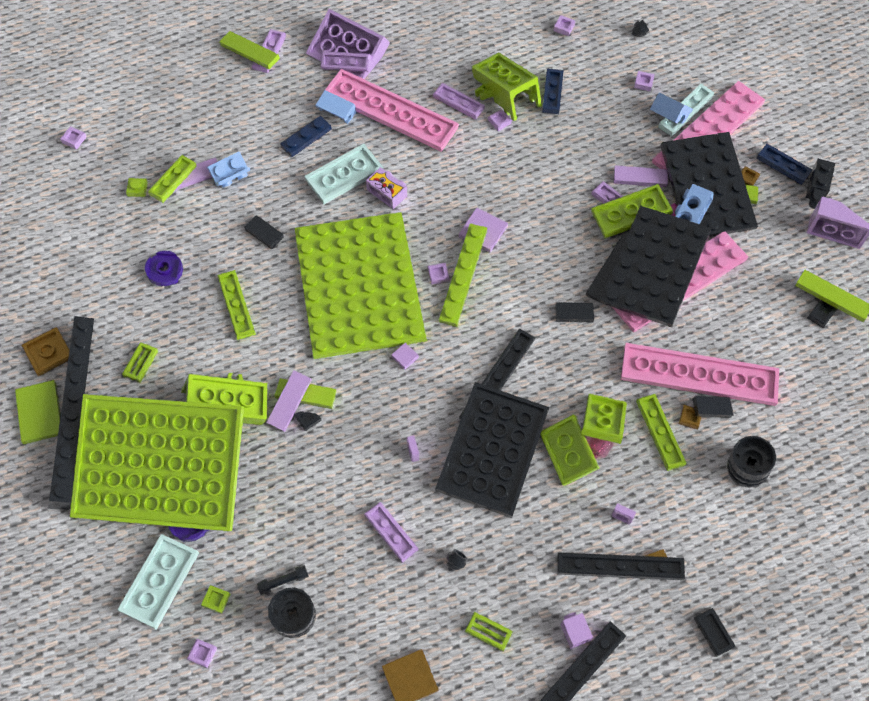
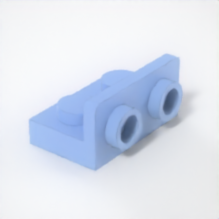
M240 152L207 167L216 186L222 185L223 188L232 184L231 180L236 177L240 180L248 176L247 172L250 171Z

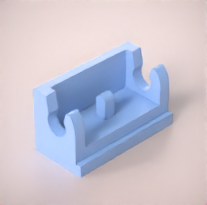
M326 90L315 105L320 111H327L341 118L347 124L356 114L354 103Z
M660 92L650 110L675 123L680 121L681 124L686 121L693 110Z

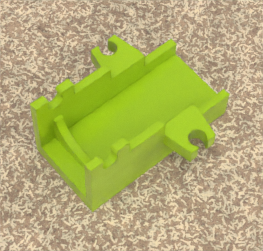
M498 52L471 66L474 79L482 83L480 87L474 90L475 96H480V100L493 97L494 102L501 106L508 116L511 115L513 121L517 120L514 97L518 93L523 91L529 95L530 102L536 101V106H542L538 77Z
M228 373L226 378L188 375L181 389V393L186 394V402L244 406L243 423L263 425L267 420V383L244 381L242 374L237 375V380L232 379L233 373Z

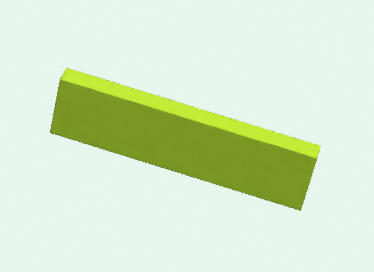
M231 31L219 41L222 47L269 70L280 59L277 53Z
M233 270L217 275L237 340L256 335L236 271Z
M807 270L803 271L795 284L796 287L861 322H864L869 314V303Z
M652 394L637 399V405L666 470L669 471L685 466L687 463L656 395Z

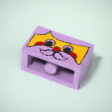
M381 167L366 180L367 191L392 209L407 197L406 184L393 177L391 172L385 171Z

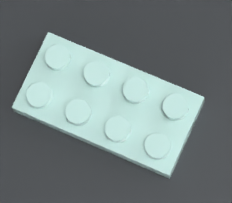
M362 144L304 177L321 202L326 204L364 183L375 171L383 167L366 145Z
M161 534L120 604L118 611L157 630L199 552Z

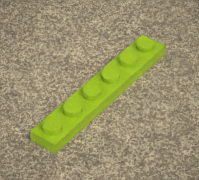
M469 224L440 314V323L458 326L487 234V227Z

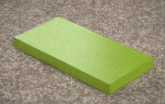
M659 184L593 207L591 208V213L605 239L631 229L640 205L669 215L673 214V209Z

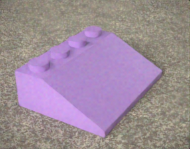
M328 9L306 54L319 61L322 59V51L370 54L372 56L371 72L383 57L390 42L384 36ZM347 71L362 79H365L370 73Z

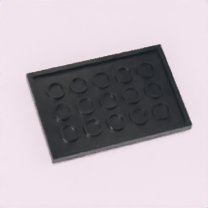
M729 132L661 143L660 147L677 206L679 204L682 205L684 193L687 189L691 188L692 184L713 192V200L700 225L711 228L709 237L717 236L722 232L730 234L757 229L758 224ZM690 204L688 207L694 209L697 205Z
M640 205L600 299V303L672 328L710 235L711 228Z
M475 382L435 491L512 518L550 407Z

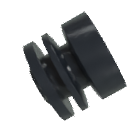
M746 436L738 440L728 458L727 470L729 476L740 486L747 488L758 487L766 481L775 466V449L770 442L758 436Z
M295 587L285 588L277 592L271 599L268 606V617L272 626L279 634L287 638H299L307 634L313 627L316 619V610L310 596L304 590ZM296 610L298 617L290 619L289 611L294 612Z

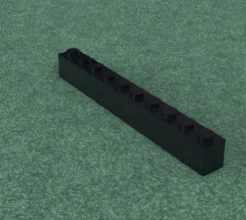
M74 316L48 504L49 509H70L82 400L86 388L94 318Z

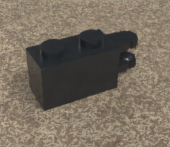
M818 158L812 168L805 197L809 199V206L812 209H815L821 197H826L830 191L835 168L834 162Z

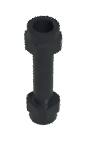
M305 565L296 567L294 572L270 581L264 579L257 583L260 595L268 594L271 592L270 589L296 579L302 581L308 578L309 575Z

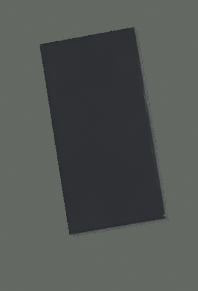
M257 215L244 226L248 233L270 249H273L284 238L280 231Z
M820 300L807 318L824 328L837 308Z
M556 302L555 304L556 322H594L593 303Z
M695 396L692 398L696 417L731 418L734 416L730 397Z
M713 608L694 617L696 624L716 657L736 647Z

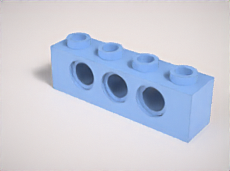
M692 184L691 188L687 189L684 193L682 205L679 204L677 206L675 217L700 224L713 200V192ZM690 204L697 205V207L694 209H691L688 206Z

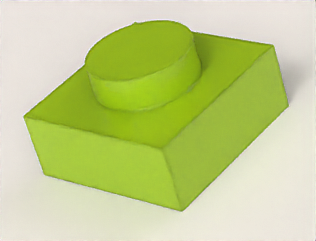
M128 178L127 196L145 197L147 179Z
M210 585L201 606L222 614L231 594Z

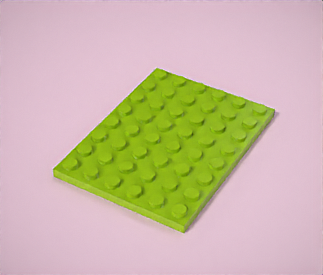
M402 212L294 228L314 359L402 346L404 343L408 345L427 342Z
M83 394L70 517L232 531L244 406Z

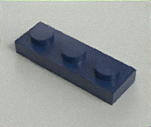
M547 68L542 113L559 114L564 70Z
M319 116L281 142V148L293 157L332 130V127L322 116Z
M769 144L763 147L756 158L803 185L812 172L811 168Z

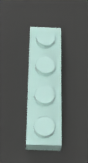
M700 84L681 102L693 109L686 121L681 124L680 121L675 123L664 118L659 123L658 128L672 137L713 97L714 92Z

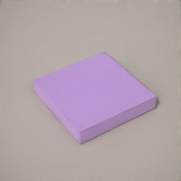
M476 208L460 231L459 238L465 240L470 223L487 227V234L482 249L490 253L508 227V223Z

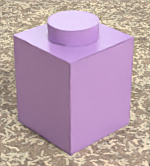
M576 612L564 616L565 620L560 625L570 649L592 640L593 636L583 613L576 615Z

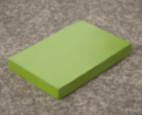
M55 380L15 389L22 444L58 436L61 414Z
M588 394L581 435L621 444L627 402Z
M574 414L542 430L540 434L563 486L600 469L585 435H581L582 428Z

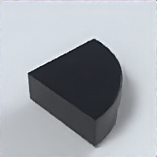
M301 411L294 414V417L305 431L322 421L321 417L316 413Z

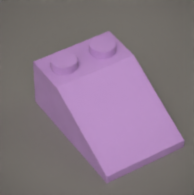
M821 197L810 217L806 233L860 249L869 237V223L843 203L831 198Z

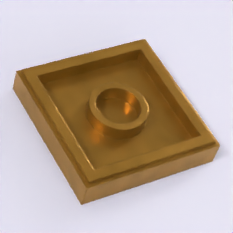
M57 327L21 345L38 377L66 363L69 358L70 350Z
M422 649L382 666L395 701H418L439 691Z

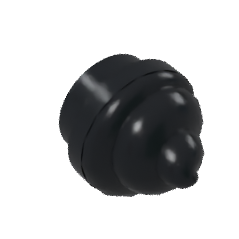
M644 20L634 23L632 29L633 36L638 35L641 37L647 35L646 33L649 31V28Z
M457 549L449 552L446 557L448 571L463 569L468 558Z

